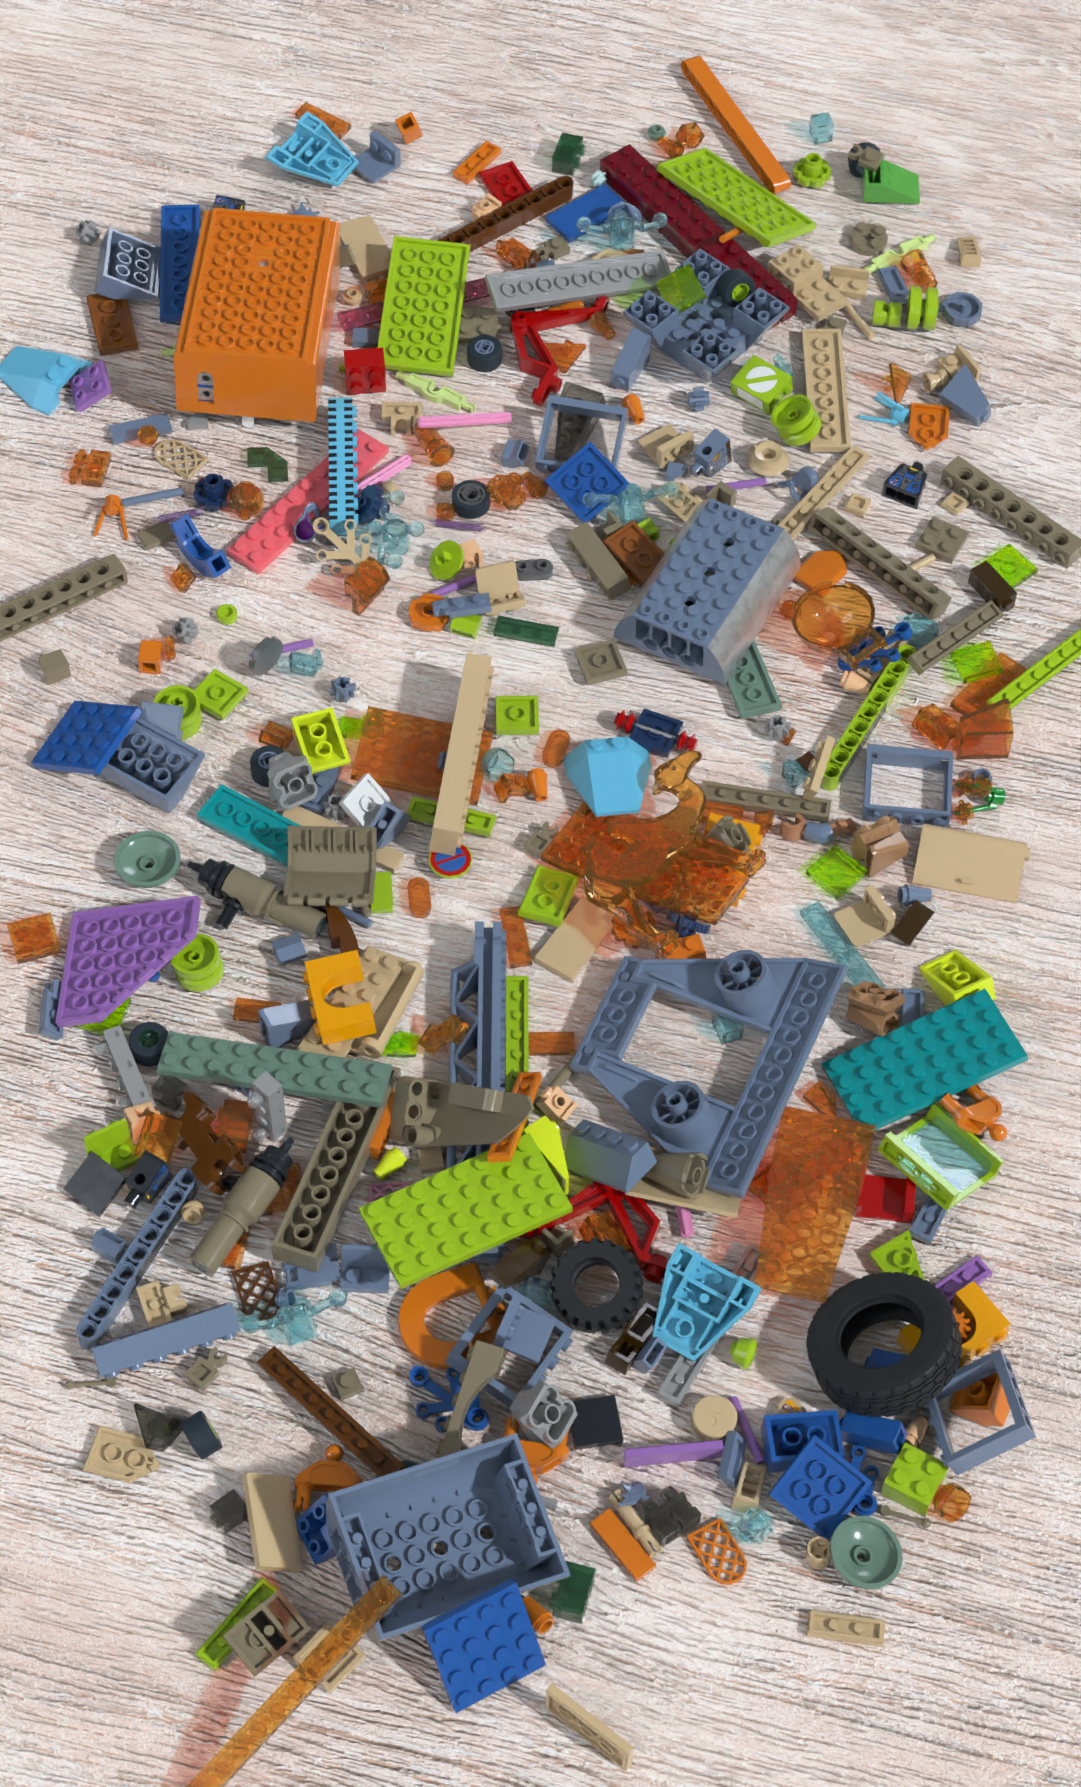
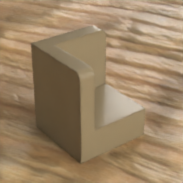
M720 481L706 494L705 500L712 498L733 507L736 503L737 491Z
M610 511L607 513V522L594 528V532L603 542L604 539L624 525Z
M61 649L38 657V662L44 671L47 685L71 677L69 663Z
M557 1224L550 1231L543 1228L541 1230V1240L553 1251L552 1254L558 1258L560 1254L566 1251L567 1247L574 1244V1231L570 1228L566 1232Z

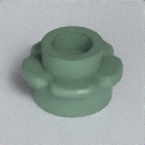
M655 124L649 128V138L654 142L662 141L666 135V130H664L663 126Z

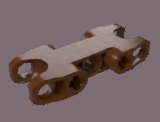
M186 1089L182 1093V1098L186 1104L183 1115L177 1118L165 1111L161 1115V1120L171 1141L181 1150H185L189 1146L198 1159L191 1166V1170L196 1178L213 1193L221 1196L225 1192V1186L222 1183L224 1170L230 1166L235 1171L243 1174L247 1169V1165L236 1143L226 1134H222L218 1138L211 1128L210 1124L216 1118L212 1108L194 1092Z

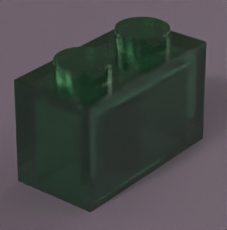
M561 133L552 157V172L574 176L576 169L580 168V157L584 156L586 151V145H583V136Z
M566 1561L571 1576L556 1581L560 1585L558 1592L553 1591L549 1606L553 1607V1617L582 1624L595 1580L596 1569Z

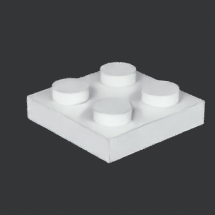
M369 773L364 774L338 803L358 827H369L384 801L395 806V803Z

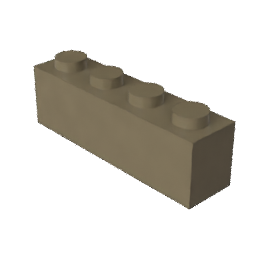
M587 521L566 533V546L570 553L574 552L576 554L577 562L581 567L584 566L587 569L586 573L590 580L596 581L601 595L605 594L609 600H612L631 589L629 577Z

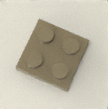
M932 517L917 540L915 549L928 555L932 553L935 558L952 564L967 541L970 532Z
M615 639L574 648L575 657L587 685L627 676V668Z

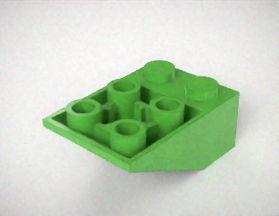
M884 159L875 172L863 167V202L920 204L919 175Z

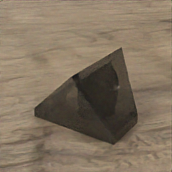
M140 1403L133 1405L145 1447L150 1450L165 1451L183 1431L181 1422L188 1418L187 1416L155 1406Z

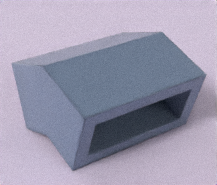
M523 439L517 441L507 440L501 457V466L517 468L524 465L529 446Z
M297 933L271 942L273 953L277 958L279 966L303 959L307 955Z
M101 1228L95 1232L91 1246L94 1253L117 1265L125 1254L127 1241L105 1228Z
M649 1337L635 1358L633 1368L647 1374L649 1370L654 1368L667 1346L658 1337ZM653 1349L655 1352L649 1362H647L646 1358Z

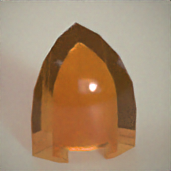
M693 122L681 124L675 139L682 147L694 149L700 145L705 135L697 123Z

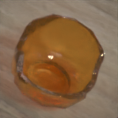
M948 1483L936 1492L933 1500L934 1510L949 1523L958 1521L966 1514L970 1507L971 1494L957 1483Z

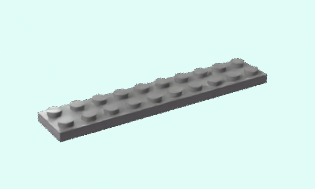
M663 250L486 274L484 278L495 312L593 299L600 296L607 297L669 288L675 284Z

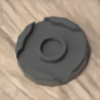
M275 636L264 638L253 650L252 655L254 657L252 661L249 660V669L256 675H263L271 670L281 656L283 644Z

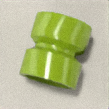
M875 300L872 325L883 326L887 323L888 327L899 328L902 302L891 301L890 304H887L886 301Z

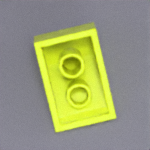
M333 707L291 718L292 732L301 756L306 755L308 763L312 767V774L351 764Z
M953 950L918 967L920 973L944 1006L984 988L992 1000L996 999L992 976L957 950Z
M545 1115L523 1129V1135L531 1134L568 1198L569 1174L560 1129L555 1121H550Z

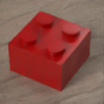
M383 347L343 350L347 395L386 392Z

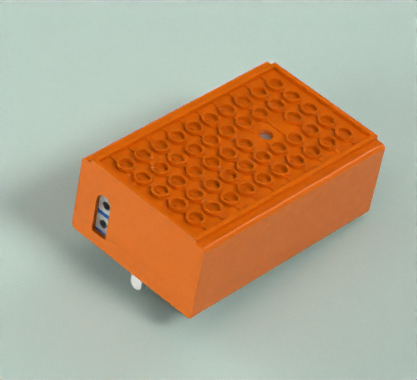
M213 208V211H204L174 351L177 410L242 416V425L247 428L254 425V417L304 422L316 421L340 279L339 222L330 221L329 217Z

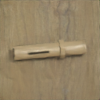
M621 1489L614 1491L620 1502L616 1500L612 1493L608 1496V1500L632 1531L633 1537L641 1543L650 1558L655 1557L656 1553L650 1545H653L658 1553L663 1550V1547L651 1533L652 1530L648 1524L645 1525L631 1505L618 1507V1504L624 1498L621 1497Z

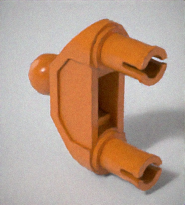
M978 1084L969 1087L966 1091V1094L976 1102L974 1105L962 1106L950 1093L941 1099L940 1105L953 1116L954 1122L962 1130L978 1135L989 1131L991 1139L996 1142H1001L1007 1137L1006 1127L1002 1124H996L1002 1115L1001 1103L994 1096H988Z
M512 1416L505 1418L503 1437L515 1433L518 1435L520 1425L515 1417L513 1426ZM568 1432L562 1443L553 1449L545 1443L520 1440L536 1485L538 1484L536 1474L543 1475L568 1458L569 1449L566 1446Z
M330 1444L324 1452L326 1460H318L297 1475L294 1480V1486L297 1490L294 1505L295 1511L301 1512L302 1503L303 1513L310 1508L312 1491L335 1492L363 1483V1480L345 1462H341L344 1451L340 1445Z

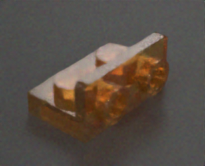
M513 237L506 242H503L501 239L496 241V254L501 259L510 263L515 269H527V265H529L528 259L532 253L529 248Z
M934 703L920 708L912 722V727L941 750L946 748L950 739L962 735L965 729Z
M610 1211L588 1215L578 1229L585 1242L591 1241V1238H599L600 1241L609 1239L614 1244L623 1246L628 1253L631 1251L626 1237Z

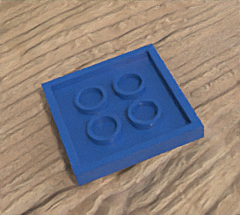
M591 441L545 480L548 487L582 523L586 521L589 523L631 487V484Z
M812 1435L768 1492V1495L817 1535L829 1540L834 1530L843 1522L872 1481L817 1436Z

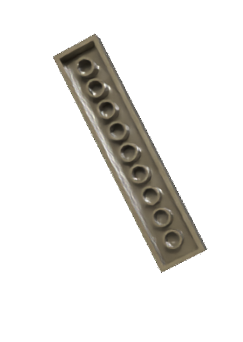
M359 1055L356 1057L358 1060L378 1062ZM392 1066V1073L382 1108L336 1101L272 1243L273 1259L318 1273L370 1155L371 1142L393 1090L396 1088V1083L401 1077V1068Z

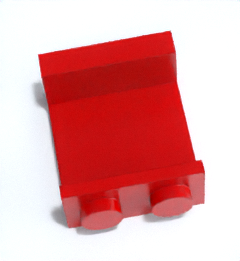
M861 1165L860 1172L855 1173L853 1187H858L857 1194L853 1193L852 1208H856L855 1217L911 1224L914 1215L916 1184L907 1176L906 1179L865 1174L866 1165Z

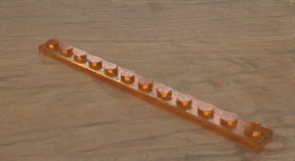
M383 1575L186 1787H225L400 1599L403 1593Z

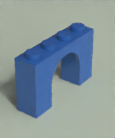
M873 1348L871 1355L865 1360V1367L879 1368L899 1362L907 1355ZM847 1411L845 1417L841 1418L839 1422L841 1435L845 1443L860 1445L899 1455L907 1436L901 1421L888 1418L862 1416Z

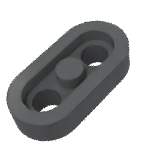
M547 559L519 560L515 562L518 581L546 580L553 574V564Z

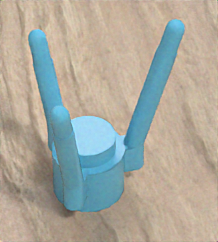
M877 392V395L881 398L875 396L874 399L892 409L889 415L892 419L858 415L859 419L889 423L897 426L898 423H905L910 410L881 392Z

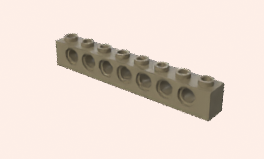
M957 456L943 468L941 483L968 500L976 508L984 511L992 519L1000 522L1008 530L1016 533L1024 541L1035 546L1040 552L1051 557L1056 563L1068 569L1081 557V539L960 456Z
M830 507L814 512L807 528L929 620L945 613L952 597Z
M114 553L0 605V642L128 583L125 567Z

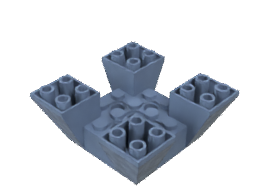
M699 249L675 269V275L683 297L679 304L674 307L649 290L623 311V315L635 328L651 334L650 344L709 383L754 345L790 307L760 287L738 306H729L718 295L717 284L720 277L730 268L702 249Z

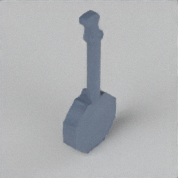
M957 291L946 297L945 301L939 304L938 312H943V316L952 325L969 327L980 321L982 302L972 293ZM891 293L890 302H902V308L904 306L907 307L908 299H905L903 296H896L895 293Z

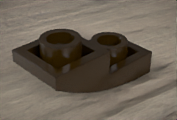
M916 900L891 932V935L910 947L935 912Z

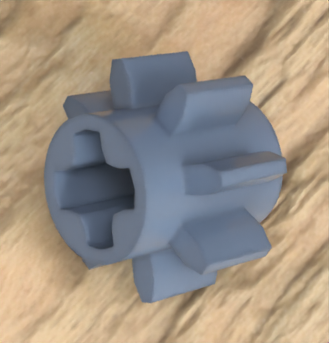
M693 387V392H688L689 407H694V411H704V406H709V391H704V387Z
M339 676L335 681H331L330 696H335L336 702L347 703L350 698L355 697L356 684H350V677Z

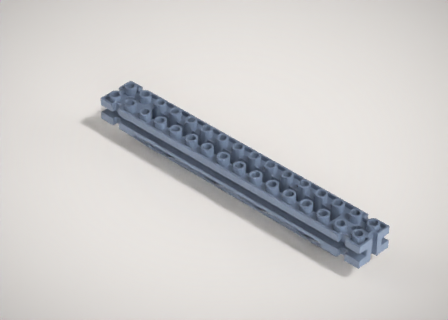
M475 921L474 960L451 970L448 1083H458L459 1074L466 1085L505 1091L506 930H502V922L493 921V928L484 927V921ZM462 981L464 984L459 990V982ZM477 991L478 1017L461 1004ZM460 1016L469 1032L458 1047ZM476 1047L477 1074L460 1061ZM491 1144L466 1145L467 1149L457 1164L488 1151ZM447 1146L448 1169L457 1165L456 1146ZM503 1243L471 1257L470 1263L476 1262L479 1266V1261H489V1266H495L498 1264V1258H503Z

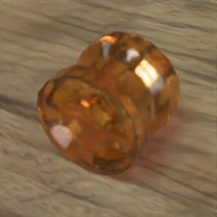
M151 425L142 426L137 435L139 443L144 447L153 446L158 438L157 430Z

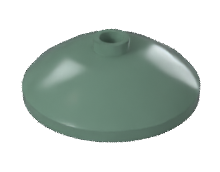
M142 831L130 835L120 843L114 855L115 869L120 878L126 883L139 888H153L168 882L177 873L181 863L180 850L175 841L166 834L157 831Z
M869 1516L848 1518L834 1530L831 1536L829 1551L833 1566L839 1575L851 1585L865 1590L880 1589L890 1584L900 1572L903 1557L899 1540L894 1532L878 1519ZM857 1556L862 1557L863 1562L859 1561Z

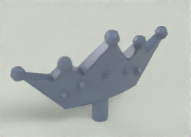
M301 202L298 211L294 208L293 213L290 214L316 216L320 212H312L311 207L307 211L303 202Z
M623 1482L620 1484L623 1486L626 1494H621L624 1500L618 1504V1507L635 1505L640 1498L648 1501L649 1496L644 1495L646 1494V1488L642 1482H639V1485L634 1482L631 1485L624 1484Z

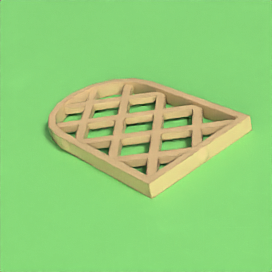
M167 439L160 442L154 452L156 460L160 464L187 480L209 460L207 456L176 439ZM173 443V446L165 447V444ZM183 448L184 453H176V449ZM173 449L174 454L166 455V450ZM157 451H164V455L157 456ZM186 455H194V459L187 460ZM177 456H184V460L177 461ZM174 457L175 461L167 462V458ZM195 462V467H188L187 463ZM185 463V468H178L177 464Z

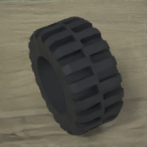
M591 1238L589 1242H585L584 1239L577 1241L578 1245L574 1248L571 1245L565 1249L567 1253L564 1256L560 1254L556 1259L558 1262L557 1266L552 1267V1280H549L552 1300L563 1318L580 1331L587 1330L588 1333L596 1334V1331H601L604 1334L609 1333V1329L614 1327L617 1330L622 1327L621 1324L624 1321L629 1322L633 1318L632 1313L638 1311L640 1307L639 1301L643 1298L644 1293L642 1289L644 1283L640 1269L632 1255L620 1244H614L612 1240L605 1239L600 1241L599 1238ZM595 1265L608 1266L617 1274L619 1280V1288L616 1295L611 1301L598 1307H590L581 1303L575 1293V1283L579 1275L587 1268Z

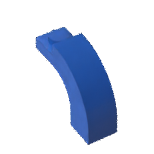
M183 514L169 524L177 538L175 543L200 573L209 578H217L232 568L222 550L210 547L203 540L189 514Z

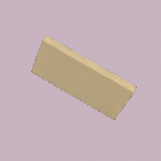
M368 215L341 223L340 241L343 245H350L356 260L354 266L362 281L388 274L391 252L371 216Z
M583 895L563 920L561 927L555 930L534 957V962L572 983L620 921V915Z
M246 1472L242 1476L255 1569L299 1573L303 1570L289 1476Z
M551 1683L546 1689L545 1708L624 1771H627L632 1765L634 1747Z

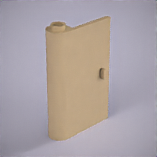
M923 823L912 884L1017 903L1024 860H1029L1031 848H1028L1025 842Z
M416 961L404 963L402 974L373 1016L377 1033L359 1037L349 1052L373 1059L381 1057L424 975V969L420 963Z
M650 1147L653 1154L667 1153L665 1150ZM645 1175L628 1193H625V1195L734 1218H737L741 1198L706 1189L703 1193L696 1195L697 1199H689L647 1178Z

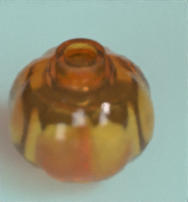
M242 481L233 486L227 493L226 499L229 511L237 515L241 520H249L250 517L259 514L264 507V495L260 488L252 482Z

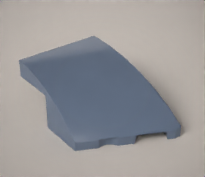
M142 701V713L140 715L142 720L179 740L182 739L183 731L180 729L184 714L182 706Z

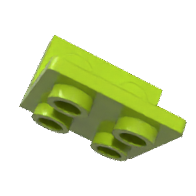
M125 1118L115 1120L100 1130L91 1131L83 1138L87 1156L92 1151L119 1172L136 1165L141 1157L131 1140L128 1122Z

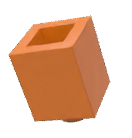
M412 112L395 119L397 128L406 145L423 137Z
M141 640L138 656L139 672L161 674L164 658L162 641Z

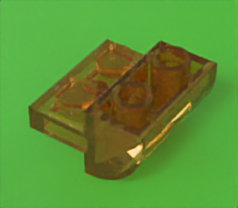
M371 556L364 562H361L357 570L352 575H348L344 581L345 595L352 599L353 613L358 616L384 590V586L390 581L389 574L383 565Z

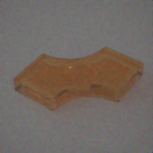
M451 1014L445 1022L439 1025L429 1024L418 1044L434 1055L440 1047L447 1043L458 1045L470 1025L459 1016Z

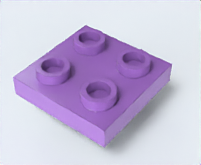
M101 360L69 380L75 408L80 413L112 393L106 365Z

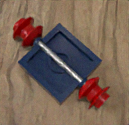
M645 708L638 721L635 720L634 713H631L630 716L625 715V710H622L621 713L618 712L614 720L617 730L623 727L625 728V733H628L633 729L630 739L641 745L648 752L665 758L669 757L675 744H677L678 751L682 748L687 749V754L695 751L698 744V739L695 738L696 734H693L691 737L687 736V731L680 734L684 721Z

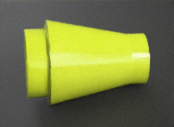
M393 1147L391 1150H387L372 1172L382 1181L390 1174L402 1168L407 1159L399 1149Z

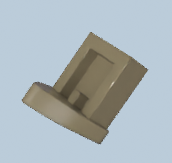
M350 245L340 246V268L354 265L356 260Z

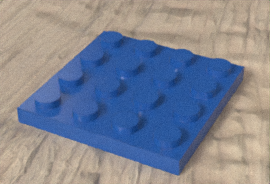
M74 701L31 763L37 769L99 775L142 711L138 706Z
M513 1578L421 1626L455 1713L546 1666L517 1583Z

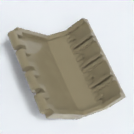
M288 826V865L283 894L284 902H287V905L303 906L304 902H308V906H326V903H330V906L348 907V903H352V907H368V904H373L376 880L377 828Z

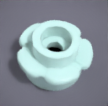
M598 170L593 174L590 179L593 187L596 188L606 183V172L603 173Z

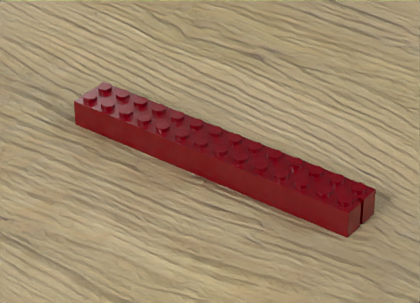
M629 144L600 160V171L606 172V183L627 203L635 206L641 212L642 217L687 259L699 249H702L730 269L738 268L746 272L754 280L755 291L760 287L790 307L789 310L770 329L779 325L780 321L784 322L796 315L797 298L736 241L730 239L725 243H721L719 238L726 232L672 182L665 178L663 174L658 172L634 147Z

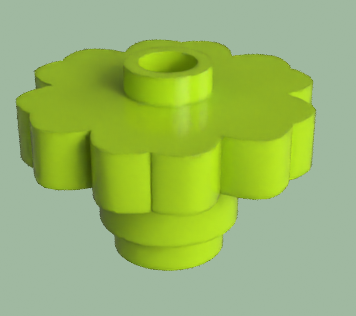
M810 153L806 157L800 158L799 163L794 164L793 177L797 178V183L804 187H809L810 185L813 188L822 187L825 185V181L830 180L831 167L827 166L828 162L822 159L819 154Z

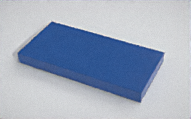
M603 184L547 215L545 221L570 243L602 225L607 219L609 209L615 204L624 201L606 184ZM623 208L613 211L612 217L620 213Z

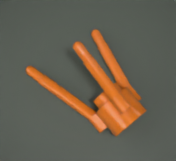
M110 494L105 497L104 506H102L93 536H97L105 514L115 516L119 513L124 539L128 540L124 506L121 505L119 496Z

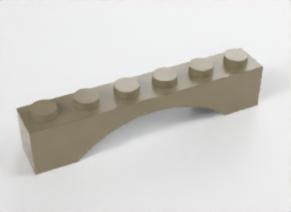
M476 1340L475 1346H470L467 1359L470 1362L468 1368L462 1370L459 1380L462 1386L460 1392L454 1394L452 1400L454 1411L452 1416H448L445 1421L444 1430L447 1432L444 1440L440 1439L436 1450V1454H439L438 1458L463 1450L462 1430L466 1414L478 1393L489 1382L500 1375L507 1353L504 1348Z

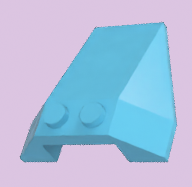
M308 111L297 121L295 132L280 148L276 145L265 158L281 169L337 187L341 185L359 164V161L327 125Z
M16 346L0 364V379L32 409L49 416L60 404L58 392L74 374L78 375L93 365V362L74 354Z
M629 737L584 740L563 758L567 778L596 817L640 812L651 771L649 752Z
M678 1243L667 1263L652 1337H658L667 1347L692 1361H696L752 1308L762 1288L741 1276L738 1277L705 1259L696 1251Z

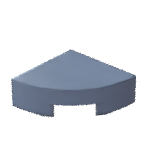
M669 461L665 481H674L676 478L685 476L689 465Z

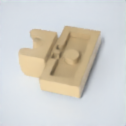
M382 402V422H391V435L396 436L397 430L404 429L406 435L411 436V421L417 415H422V402Z
M158 1280L136 1287L149 1328L171 1321L172 1316L187 1311L184 1299L175 1300L182 1295L179 1284L165 1287L162 1290Z

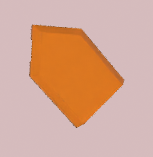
M910 403L908 434L926 451L948 438L950 406Z
M837 550L814 551L801 563V568L793 580L822 598L847 574L845 558Z

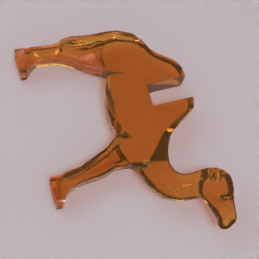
M687 750L670 761L663 763L654 771L655 782L652 794L659 795L663 791L674 794L679 799L676 808L655 818L615 817L607 822L609 837L627 847L623 853H619L594 836H591L584 845L586 869L583 875V889L587 901L604 909L624 923L631 936L640 940L650 950L655 951L656 955L662 959H665L678 947L680 943L678 939L679 933L673 929L659 931L650 925L640 911L633 890L663 875L679 857L695 858L725 865L743 872L749 878L753 877L766 864V852L760 848L743 852L718 840L707 838L697 831L706 809V796L701 787L688 778L694 765L702 758V754L694 750Z

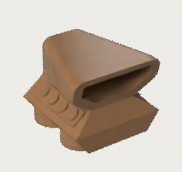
M883 816L874 824H866L854 833L851 852L855 860H865V870L868 878L906 856L909 843L900 832L897 819L893 816Z
M865 981L851 987L847 996L849 1002L846 1013L847 1020L882 1037L886 1033L898 1028L899 1018L895 1011L905 1003V996L902 993L882 988L879 984Z

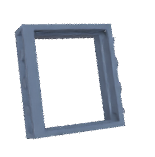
M549 395L535 458L536 469L543 473L555 472L564 464L544 460L554 411L619 421L620 424L611 462L618 469L629 416L628 408Z
M868 744L865 756L862 820L876 822L883 816H893L897 819L898 823L916 826L923 825L924 823L949 827L952 805L953 752ZM872 764L943 770V811L870 804Z
M498 1286L448 1354L445 1363L460 1374L463 1369H467L470 1361L462 1357V1355L503 1299L510 1302L514 1293L522 1294L512 1287L503 1289L501 1286ZM523 1296L522 1306L555 1320L556 1323L552 1332L560 1337L523 1388V1390H531L542 1379L544 1381L547 1379L544 1374L548 1369L553 1371L560 1360L557 1356L561 1350L566 1352L573 1342L570 1337L574 1330ZM495 1379L483 1388V1390L509 1408L517 1394Z
M1000 1349L958 1369L943 1391L935 1398H932L930 1402L924 1404L931 1414L928 1417L929 1422L937 1433L934 1436L935 1441L943 1452L941 1460L946 1468L950 1467L956 1475L1036 1437L1011 1363ZM998 1372L1015 1424L954 1452L938 1401Z

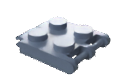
M330 1243L318 1273L284 1262L282 1269L286 1274L285 1289L300 1290L333 1285L332 1281L340 1280L336 1243ZM290 1272H293V1281H292V1282H291Z

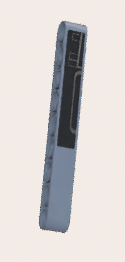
M183 1168L176 1174L79 1322L76 1331L79 1343L84 1349L91 1350V1346L100 1344L181 1219L183 1205L193 1200L199 1190L198 1179L191 1168ZM185 1181H192L190 1184H183ZM174 1199L180 1200V1201L177 1202V1203H172V1202H171V1201L174 1200ZM161 1218H168L164 1222L159 1221ZM149 1237H156L154 1240H146ZM136 1256H144L138 1260L134 1259ZM127 1274L131 1275L127 1279L121 1278L122 1276ZM112 1294H119L115 1298H109ZM100 1313H106L104 1317H96ZM88 1332L94 1333L90 1337H84V1335Z

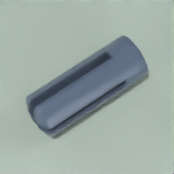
M441 751L437 768L440 770H444L446 751Z

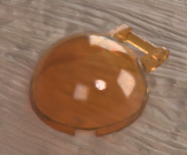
M832 581L825 582L807 590L799 597L793 607L794 614L791 621L799 639L815 652L838 655L851 669L858 667L859 662L878 649L887 647L886 640L873 628L875 607L872 597L859 585L846 581L845 585H833ZM867 636L873 641L871 645L856 655L852 656L849 651L862 644Z

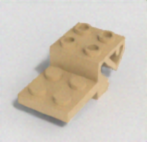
M799 244L769 261L768 270L770 274L780 283L787 281L791 283L786 288L797 298V304L817 322L847 305L848 299L823 278L824 266Z

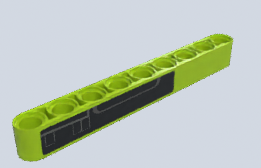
M902 645L898 648L901 655L900 659L896 662L888 663L834 747L820 784L824 790L832 791L839 786L912 671V666L906 660L916 652L915 648L911 645Z

